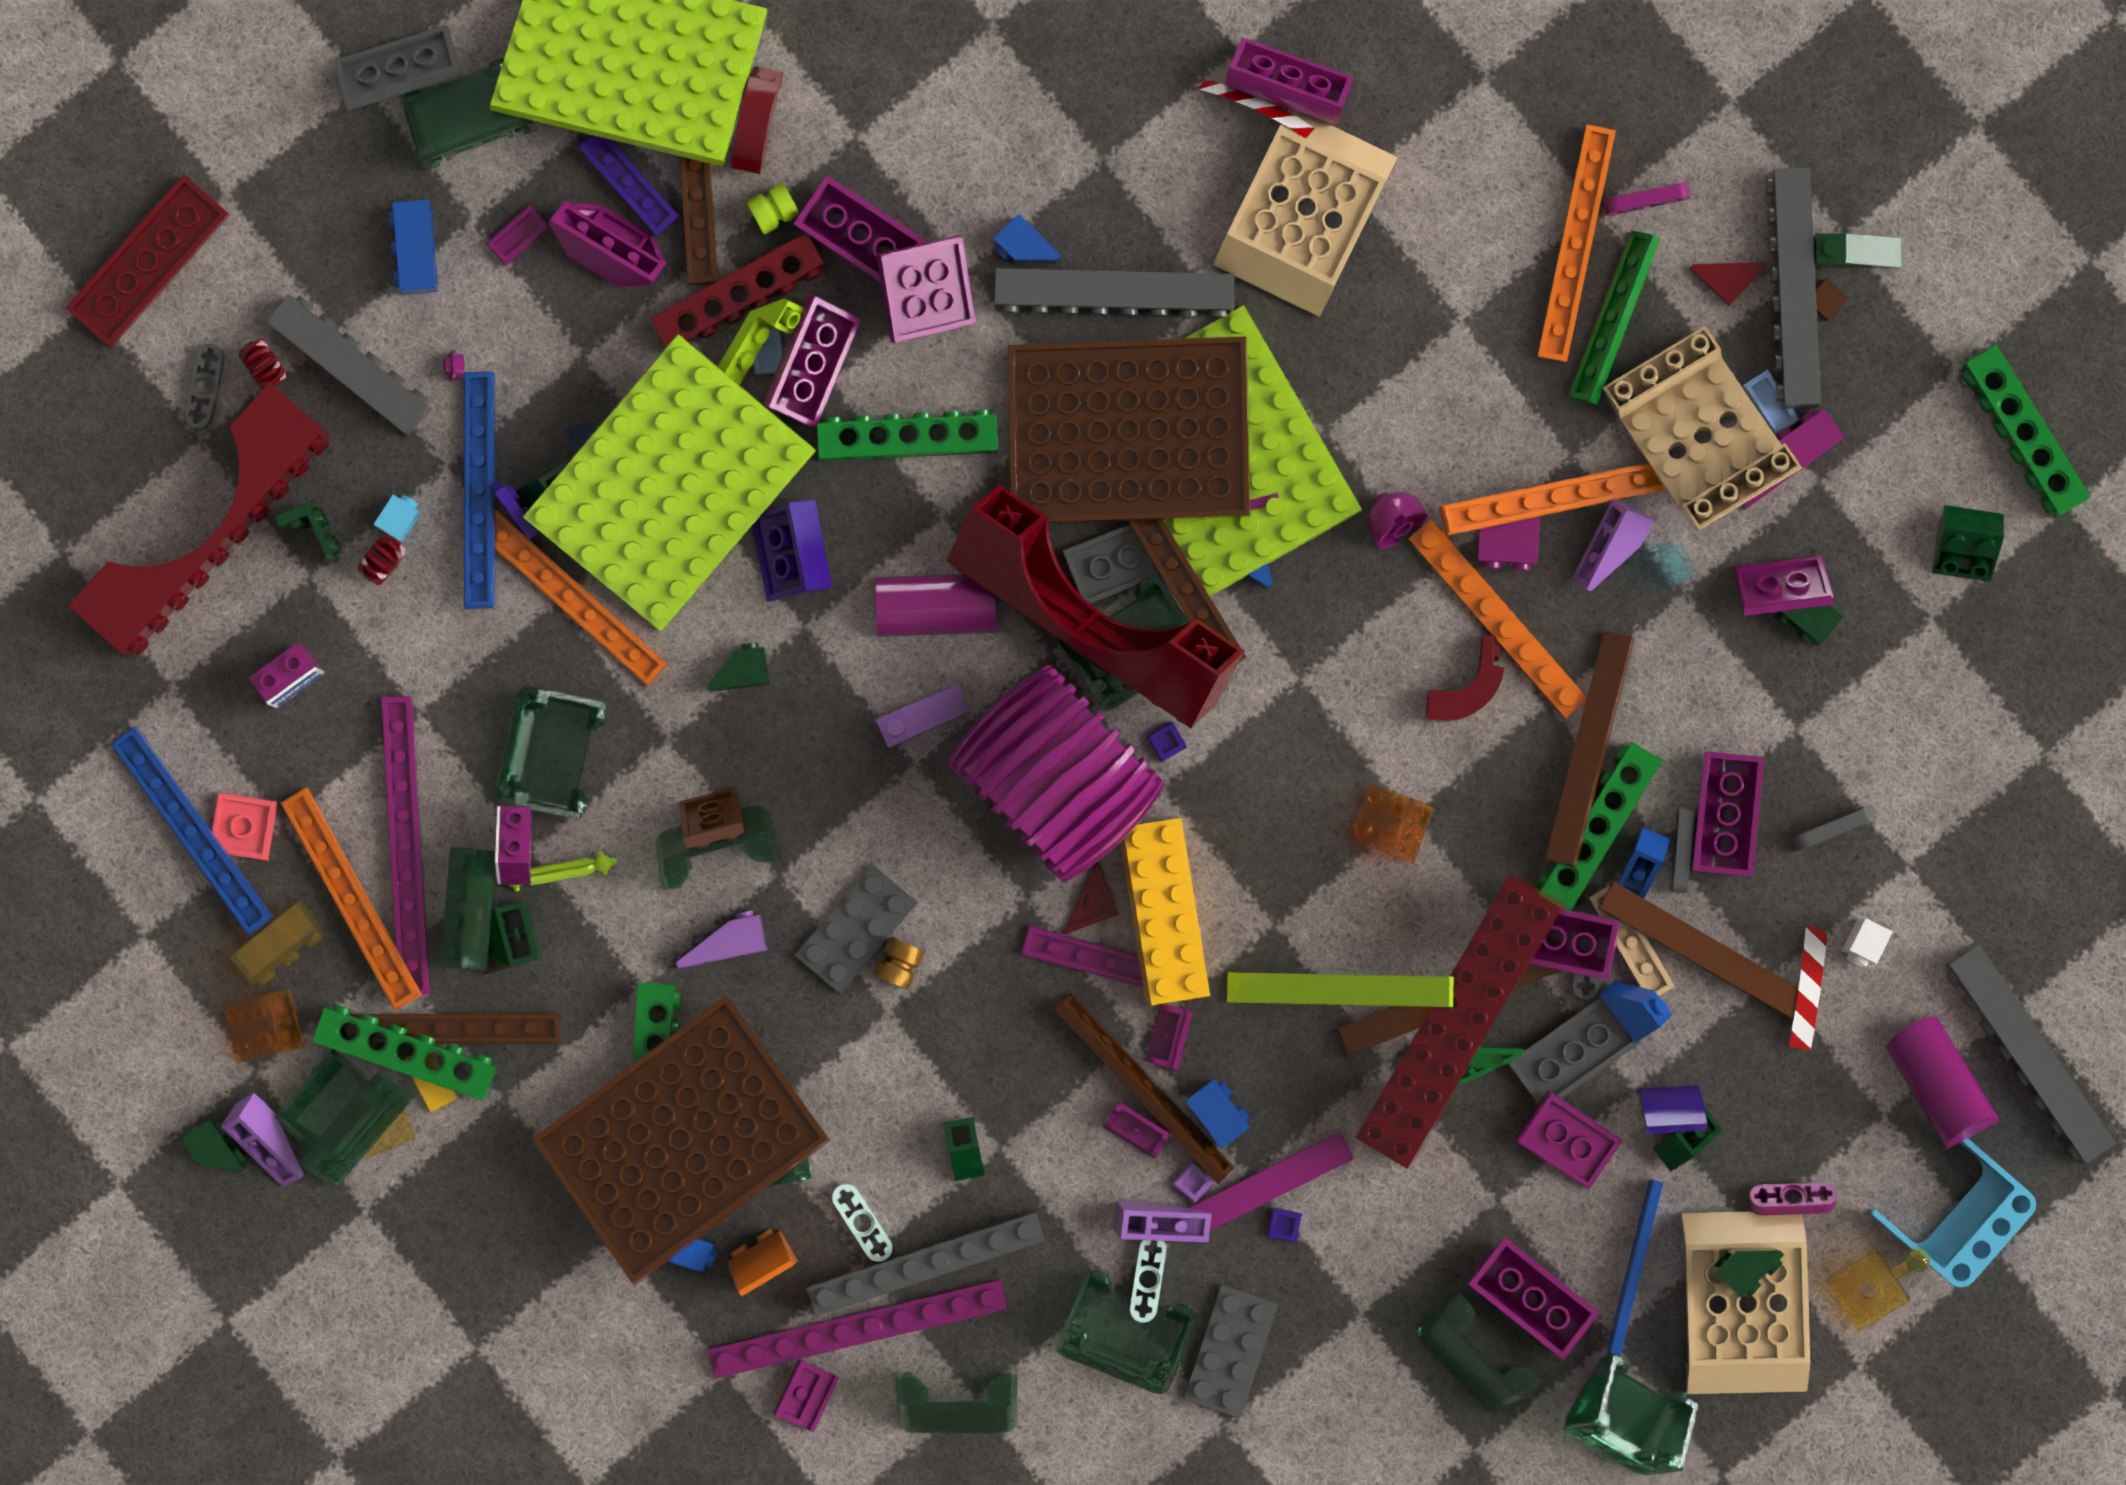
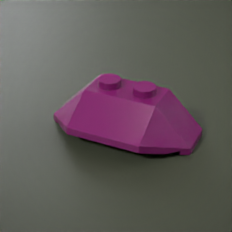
M564 201L549 221V225L568 257L618 287L651 285L666 265V261L662 257L660 249L651 234L603 205L573 204L572 202Z

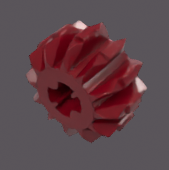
M258 338L246 344L239 351V357L261 389H264L269 382L277 386L280 384V381L286 378L285 369L265 340Z
M384 534L378 538L361 559V562L358 564V571L369 582H373L376 585L383 584L405 557L406 548L394 537Z

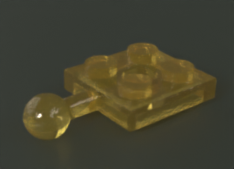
M1916 1248L1907 1254L1906 1261L1891 1269L1879 1250L1876 1249L1828 1277L1826 1283L1858 1331H1861L1910 1301L1911 1298L1898 1279L1911 1271H1925L1930 1265V1256L1925 1250ZM1861 1284H1872L1876 1289V1295L1873 1297L1864 1296L1860 1290Z

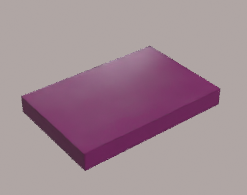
M1822 556L1733 567V575L1744 616L1833 605V594Z
M1549 1090L1514 1139L1588 1190L1623 1141Z

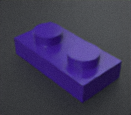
M497 480L488 487L528 539L538 533V530L523 518L528 508H520L516 502L520 497L510 484L504 486Z

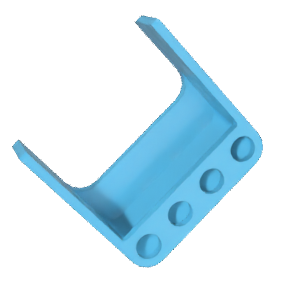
M1968 1138L1960 1142V1144L1980 1161L1983 1168L1982 1176L1925 1241L1920 1243L1912 1242L1876 1209H1872L1869 1212L1873 1219L1922 1262L1956 1287H1966L1973 1283L2036 1210L2035 1197Z

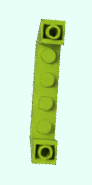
M784 298L750 311L719 363L718 368L740 385L749 368L753 365L763 344L769 338L773 327L791 335L800 321L804 308Z

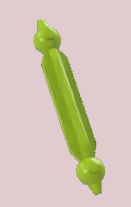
M600 851L595 860L580 858L532 867L531 885L586 876L595 870L602 872V875H607L608 870L611 866L617 864L618 860L617 858H610L604 855L603 851ZM508 885V886H509L510 888H513L514 891L517 892V891L520 890L519 887H520L521 885Z

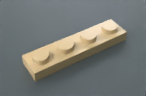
M1610 885L1588 897L1598 916L1615 919L1598 909ZM1620 922L1616 948L1638 986L1653 990L1658 996L1674 988L1673 982L1646 936Z

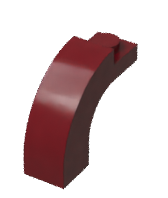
M754 67L752 76L749 77L740 111L731 168L756 174L761 173L767 152L771 120L784 72Z
M1482 636L1478 672L1469 686L1458 691L1432 689L1428 691L1425 721L1452 722L1461 720L1479 711L1492 699L1501 684L1505 668L1493 666V661H1499L1500 644L1495 643L1496 636Z

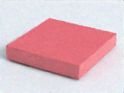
M218 793L212 832L229 855L269 861L278 802Z

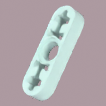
M850 1184L838 1186L833 1192L832 1200L853 1235L871 1260L876 1262L886 1260L891 1255L893 1247L878 1220L856 1187ZM843 1189L846 1192L852 1191L854 1193L851 1201L855 1207L859 1203L863 1206V1209L855 1211L850 1218L845 1214V1212L851 1210L846 1203L840 1204L838 1201L841 1197L840 1191ZM866 1214L870 1217L871 1227L867 1231L861 1232L855 1228L854 1219L857 1215ZM875 1228L880 1232V1234L874 1235L879 1243L884 1241L887 1244L884 1248L886 1254L883 1256L879 1253L873 1255L871 1249L874 1245L869 1239L864 1243L861 1238L871 1234Z
M1143 1240L1139 1247L1130 1314L1134 1320L1140 1323L1151 1321L1157 1313L1166 1256V1244L1164 1241H1156L1157 1247L1161 1248V1254H1155L1154 1263H1160L1159 1269L1149 1265L1141 1266V1260L1148 1262L1149 1252L1144 1251V1246H1149L1151 1241L1156 1240ZM1149 1270L1155 1273L1157 1277L1155 1286L1145 1288L1140 1284L1139 1277L1142 1272ZM1137 1290L1144 1293L1155 1292L1154 1299L1148 1297L1147 1306L1152 1308V1312L1146 1313L1145 1318L1139 1317V1312L1135 1311V1305H1140L1142 1302V1296H1136Z

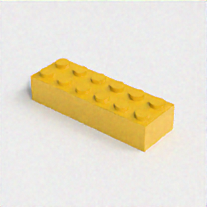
M1182 818L1138 824L1120 842L1146 1007L1210 996Z

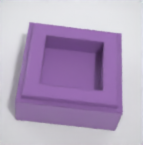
M1191 1161L1172 1184L1196 1203L1214 1180Z

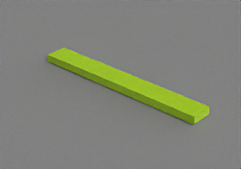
M1228 972L1227 1002L1453 1007L1454 977Z

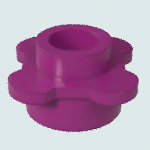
M452 350V352H449L448 357H444V375H448L449 382H452L455 378H463L464 355L456 354V351Z

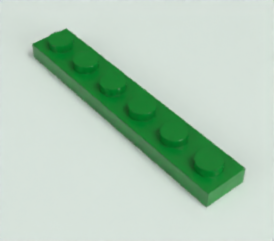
M1631 230L1569 392V397L1577 401L1594 405L1598 404L1658 247L1660 238L1655 235Z

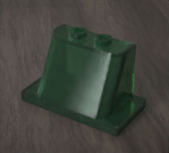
M332 1049L322 1062L312 1070L304 1083L293 1092L291 1098L274 1117L309 1151L299 1163L307 1171L337 1188L415 1096L409 1090L379 1071L370 1079L343 1054Z

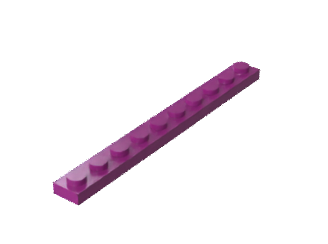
M413 696L381 698L396 948L422 995H429L430 978Z
M1000 1279L708 1349L716 1379L1006 1310L1007 1304Z

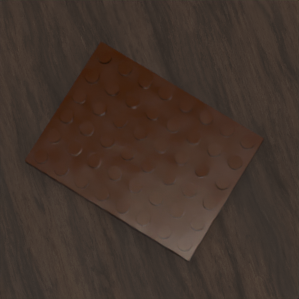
M1246 336L1008 345L1011 492L1047 516L1048 523L1251 517Z
M727 995L532 1138L634 1285L831 1141Z

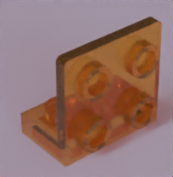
M1370 784L1349 839L1414 864L1434 808L1419 800Z
M291 989L224 1005L237 1063L304 1048Z

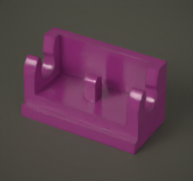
M1165 1004L1160 1005L1146 1062L1178 1070L1193 1014L1192 1011Z
M1118 1102L1103 1127L1152 1158L1158 1155L1161 1147L1170 1135L1166 1130Z

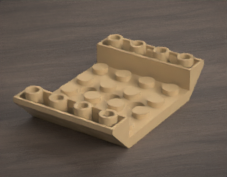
M1289 109V113L1299 117L1315 129L1307 138H1304L1283 124L1280 125L1227 232L1213 266L1229 274H1234L1235 277L1320 318L1398 157L1320 119ZM1275 187H1283L1288 192V198L1284 202H1275L1271 197V191ZM1302 200H1310L1315 205V211L1311 215H1302L1298 210V204ZM1329 213L1340 215L1342 219L1340 227L1335 229L1329 228L1325 223L1326 215Z
M1706 326L1603 387L1622 426L1684 518L1698 531L1802 469L1786 443L1781 445L1724 362L1721 348ZM1725 416H1733L1737 423L1732 428H1725L1720 424V421ZM1700 431L1709 432L1712 436L1709 442L1703 444L1698 443L1694 438ZM1680 446L1684 448L1686 454L1680 459L1672 458L1669 452L1673 447Z
M1752 1211L1681 1213L1682 1243L1685 1244L1688 1364H1685L1686 1394L1807 1391L1810 1371L1807 1240L1803 1215H1758ZM1729 1248L1778 1249L1784 1254L1780 1259L1783 1264L1771 1276L1765 1274L1758 1281L1761 1286L1752 1295L1756 1305L1750 1312L1742 1311L1739 1306L1741 1298L1735 1296L1709 1271L1712 1265ZM1776 1294H1781L1786 1300V1305L1781 1311H1773L1769 1304L1770 1299ZM1714 1296H1722L1726 1303L1724 1310L1719 1313L1712 1312L1709 1308V1301Z

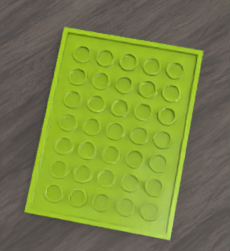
M522 0L490 103V110L723 167L765 24L767 8L734 0Z
M1244 305L1227 314V318H1220L1184 339L1247 337L1250 500L1278 493L1279 498H1271L1267 501L1266 507L1251 510V517L1163 519L1210 597L1248 576L1249 573L1263 565L1275 561L1362 512V508Z
M677 334L527 510L523 518L658 630L662 631L803 467L816 449L682 336Z

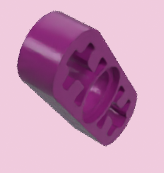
M1685 182L1608 198L1603 203L1606 216H1613L1641 210L1646 205H1650L1651 208L1684 201L1691 198L1688 183Z
M1828 1183L1757 1185L1750 1191L1749 1207L1752 1212L1758 1215L1828 1213L1835 1208L1837 1191ZM1795 1194L1800 1197L1801 1201L1797 1204H1791L1785 1200V1196ZM1807 1195H1810V1196H1809L1810 1202H1806V1200H1807ZM1819 1195H1824L1827 1201H1821ZM1775 1196H1779V1203H1776L1777 1198ZM1759 1197H1764L1767 1203H1761Z

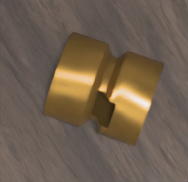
M890 936L884 949L886 957L879 960L873 975L908 990L915 976L912 969L919 967L925 952Z

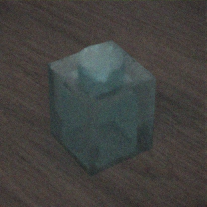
M1670 541L1655 549L1658 555L1654 556L1652 560L1668 590L1698 574L1681 543L1674 546Z

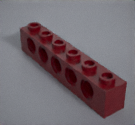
M804 233L651 317L650 320L665 347L669 345L677 334L691 344L690 341L699 336L702 339H706L718 332L716 327L726 321L728 325L738 322L744 317L743 312L752 307L757 309L770 303L768 298L777 293L780 296H784L796 289L795 284L803 279L807 282L816 279L822 275L821 269L825 268V264L809 235ZM791 259L800 263L799 270L794 274H788L783 270L785 262ZM763 274H770L774 278L773 284L768 288H761L757 285L758 278ZM737 288H743L748 293L747 298L740 303L734 302L731 299L732 292ZM713 302L720 304L721 312L718 316L709 317L705 314L708 304ZM684 317L695 319V326L692 330L682 331L679 328V323Z

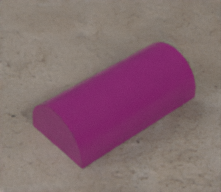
M1242 37L1229 67L1224 85L1337 125L1354 77Z
M826 175L794 222L795 227L880 283L876 254L926 243V240L828 175Z
M808 295L803 305L804 310L800 316V321L790 336L762 405L773 413L816 429L861 319L822 299Z
M966 574L876 577L875 593L878 637L997 633L996 595L982 588L979 583Z
M1704 751L1692 871L1753 877L1765 757Z
M1562 909L1530 964L1608 980L1616 951L1620 921Z
M1937 1017L1925 1018L1909 1025L1888 1042L1886 1049L1946 1150L1999 1122V1117Z
M1506 1237L1491 1250L1467 1283L1469 1287L1561 1360L1566 1358L1599 1315L1596 1309Z

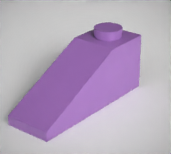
M1612 499L1572 578L1586 590L1592 591L1641 547L1654 520L1640 509Z
M956 685L876 720L888 748L891 749L971 711L959 685Z
M753 911L735 914L736 920L727 922L677 961V968L767 951L761 916H754Z
M255 1093L236 1102L221 1127L282 1187L300 1179L304 1173L276 1114Z
M1116 1200L1113 1230L1120 1239L1209 1242L1212 1213L1146 1201Z

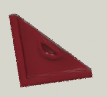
M1765 262L1693 264L1689 269L1730 306L1767 267V264Z
M1099 863L1093 866L1065 929L1066 934L1118 915Z

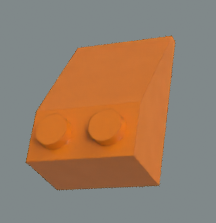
M772 1229L756 1237L758 1244L749 1249L745 1244L730 1253L733 1259L729 1260L727 1264L741 1297L798 1262L781 1231L774 1234Z

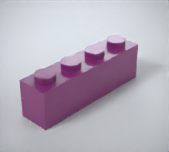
M1812 409L1799 419L1802 425L1794 431L1789 426L1776 436L1781 445L1786 443L1802 468L1845 438L1825 409L1818 413ZM1794 474L1742 504V506L1746 510Z

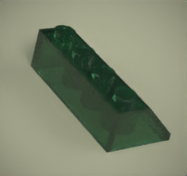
M450 847L439 967L486 971L496 870L495 851Z

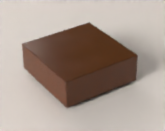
M1827 279L1816 289L1817 312L1829 321L1848 297Z

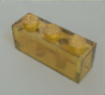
M298 901L231 955L230 959L251 985L260 983L264 986L276 976L274 970L284 964L285 967H288L300 957L297 952L305 945L311 948L323 938L320 933L326 928L304 901Z

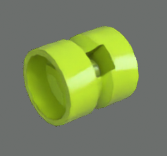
M783 182L771 187L768 190L767 197L758 194L746 201L764 235L779 228V220L790 222L800 215Z

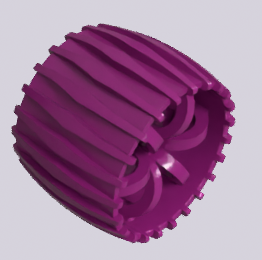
M1047 665L1014 686L980 717L957 746L948 760V765L957 776H965L963 782L967 786L973 787L976 785L978 787L975 795L983 800L988 798L993 803L989 809L998 815L1003 813L1009 819L1004 825L1008 829L1011 827L1013 831L1018 829L1023 834L1019 840L1028 846L1034 845L1036 848L1033 854L1043 861L1046 860L1044 865L1049 870H1052L1053 874L1061 882L1065 883L1090 868L1114 849L1145 816L1165 784L1157 776L1154 769L1148 770L1146 768L1148 763L1143 757L1136 760L1132 755L1135 748L1131 744L1124 747L1116 739L1120 732L1116 728L1109 732L1100 722L1104 716L1100 712L1094 716L1086 708L1089 701L1085 697L1078 700L1073 694L1076 688L1072 684L1065 685L1063 683L1065 678L1061 674H1057L1056 669Z

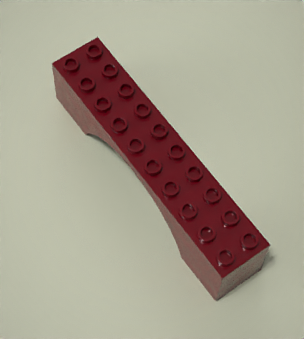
M268 383L230 426L238 451V484L229 512L214 534L194 551L164 564L126 566L108 561L68 605L121 654L131 658L134 654L137 656L141 655L150 645L147 640L154 632L159 634L167 627L170 622L167 619L174 610L179 612L186 606L190 600L187 595L195 587L200 589L209 580L210 576L207 573L215 565L220 567L228 559L230 554L227 551L233 544L240 545L248 537L250 531L247 529L254 521L257 523L261 522L270 511L268 508L270 503L274 499L278 501L282 499L290 489L288 483L295 476L297 478L303 476L310 467L307 462L315 454L320 456L330 445L327 440L331 435L272 383Z
M1000 484L971 508L946 560L959 572L966 574L979 583L982 588L989 590L1004 600L1007 605L1026 615L1032 622L1048 630L1054 637L1067 643L1077 650L1080 655L1099 665L1105 672L1112 674L1124 682L1130 689L1137 691L1150 700L1152 704L1162 708L1175 717L1178 722L1185 724L1189 728H1192L1218 703L1245 652L1196 617L1177 627L1153 630L1123 624L1097 610L1076 591L1059 566L1050 541L1048 517Z
M1514 873L1506 879L1450 975L1454 977L1453 1007H1431L1356 1135V1139L1406 1169L1414 1163L1443 1114L1470 1062L1514 988L1540 949L1564 908L1565 903Z

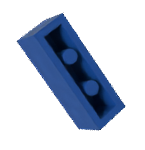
M417 200L392 203L393 211H388V221L390 229H395V240L391 241L392 258H397L398 270H393L395 288H400V292L403 295L439 292L430 201Z

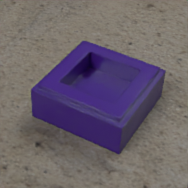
M1173 721L1146 736L1161 762L1187 748Z
M1272 1207L1266 1237L1296 1243L1302 1213Z

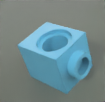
M393 494L374 525L402 543L421 515V512L415 509L418 503L404 494L401 498Z

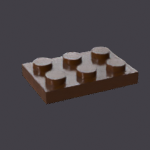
M737 787L679 802L682 833L686 849L691 847L703 848L708 846L710 842L721 839L732 840L745 833Z

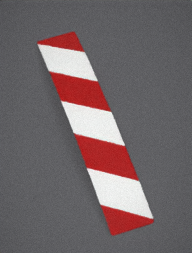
M1205 80L1197 88V90L1212 93L1252 108L1289 127L1304 138H1307L1315 129L1299 117L1264 99L1230 88L1222 83Z
M1806 925L1800 980L1789 1047L1811 1050L1827 943V932Z

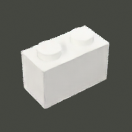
M1867 918L1857 919L1842 949V952L1848 954L1846 960L1860 967L1877 964L1893 931Z

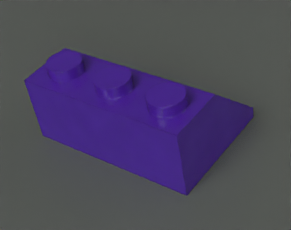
M815 500L790 502L765 510L752 525L767 602L816 593L832 588Z

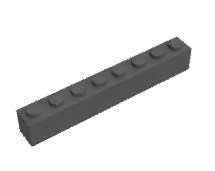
M1810 168L1774 169L1771 177L1766 179L1767 195H1772V207H1768L1767 218L1768 225H1773V236H1769V253L1774 254L1775 266L1770 267L1771 284H1776V295H1772L1771 299L1772 313H1777V325H1773V341L1778 343L1779 354L1774 355L1775 372H1780V384H1776L1775 388L1776 401L1781 402V410L1813 409L1821 405L1811 173Z
M996 269L995 308H1001V313L1009 314L1019 313V308L1031 309L1032 314H1048L1049 309H1060V314L1077 315L1078 310H1090V315L1104 316L1108 315V310L1120 311L1121 316H1138V311H1150V316L1167 317L1168 312H1180V317L1194 318L1197 317V312L1209 313L1210 318H1227V313L1234 310V274Z
M1980 944L1973 945L1946 964L1949 970L1946 972L1947 978L1955 988L1960 986L1966 996L1963 997V1001L1972 1013L1977 1010L1983 1019L1980 1025L1989 1037L1994 1035L2000 1044L1997 1050L2006 1062L2011 1060L2017 1071L2014 1072L2017 1080L2023 1087L2028 1085L2034 1093L2031 1099L2040 1112L2045 1110L2051 1118L2048 1124L2057 1137L2062 1135L2069 1145L2065 1149L2075 1162L2080 1160L2081 1163L2088 1164L2114 1146L2116 1142Z
M1035 1211L807 1287V1291L815 1315L819 1316L1044 1242L1046 1239Z

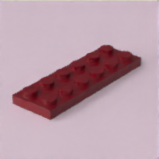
M183 175L65 308L112 348L230 214L187 176Z

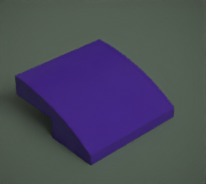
M1699 1086L1639 1088L1646 1134L1706 1131L1707 1120Z

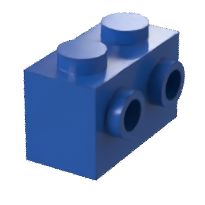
M1213 1079L1185 1101L1218 1146L1223 1149L1250 1128L1247 1122L1251 1118L1241 1104L1235 1108L1229 1099L1233 1094L1223 1080L1217 1083Z

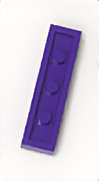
M591 135L578 146L581 152L657 237L679 218L678 214L612 140Z

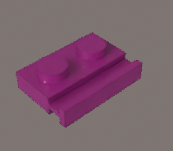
M798 1359L773 1414L814 1432L839 1377Z

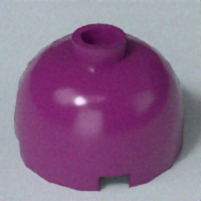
M1384 492L1373 500L1374 505L1369 511L1367 526L1374 541L1381 549H1385L1400 543L1396 537L1405 534L1407 531L1410 530L1411 534H1414L1425 523L1428 515L1423 505L1413 495L1406 492H1393L1390 494Z

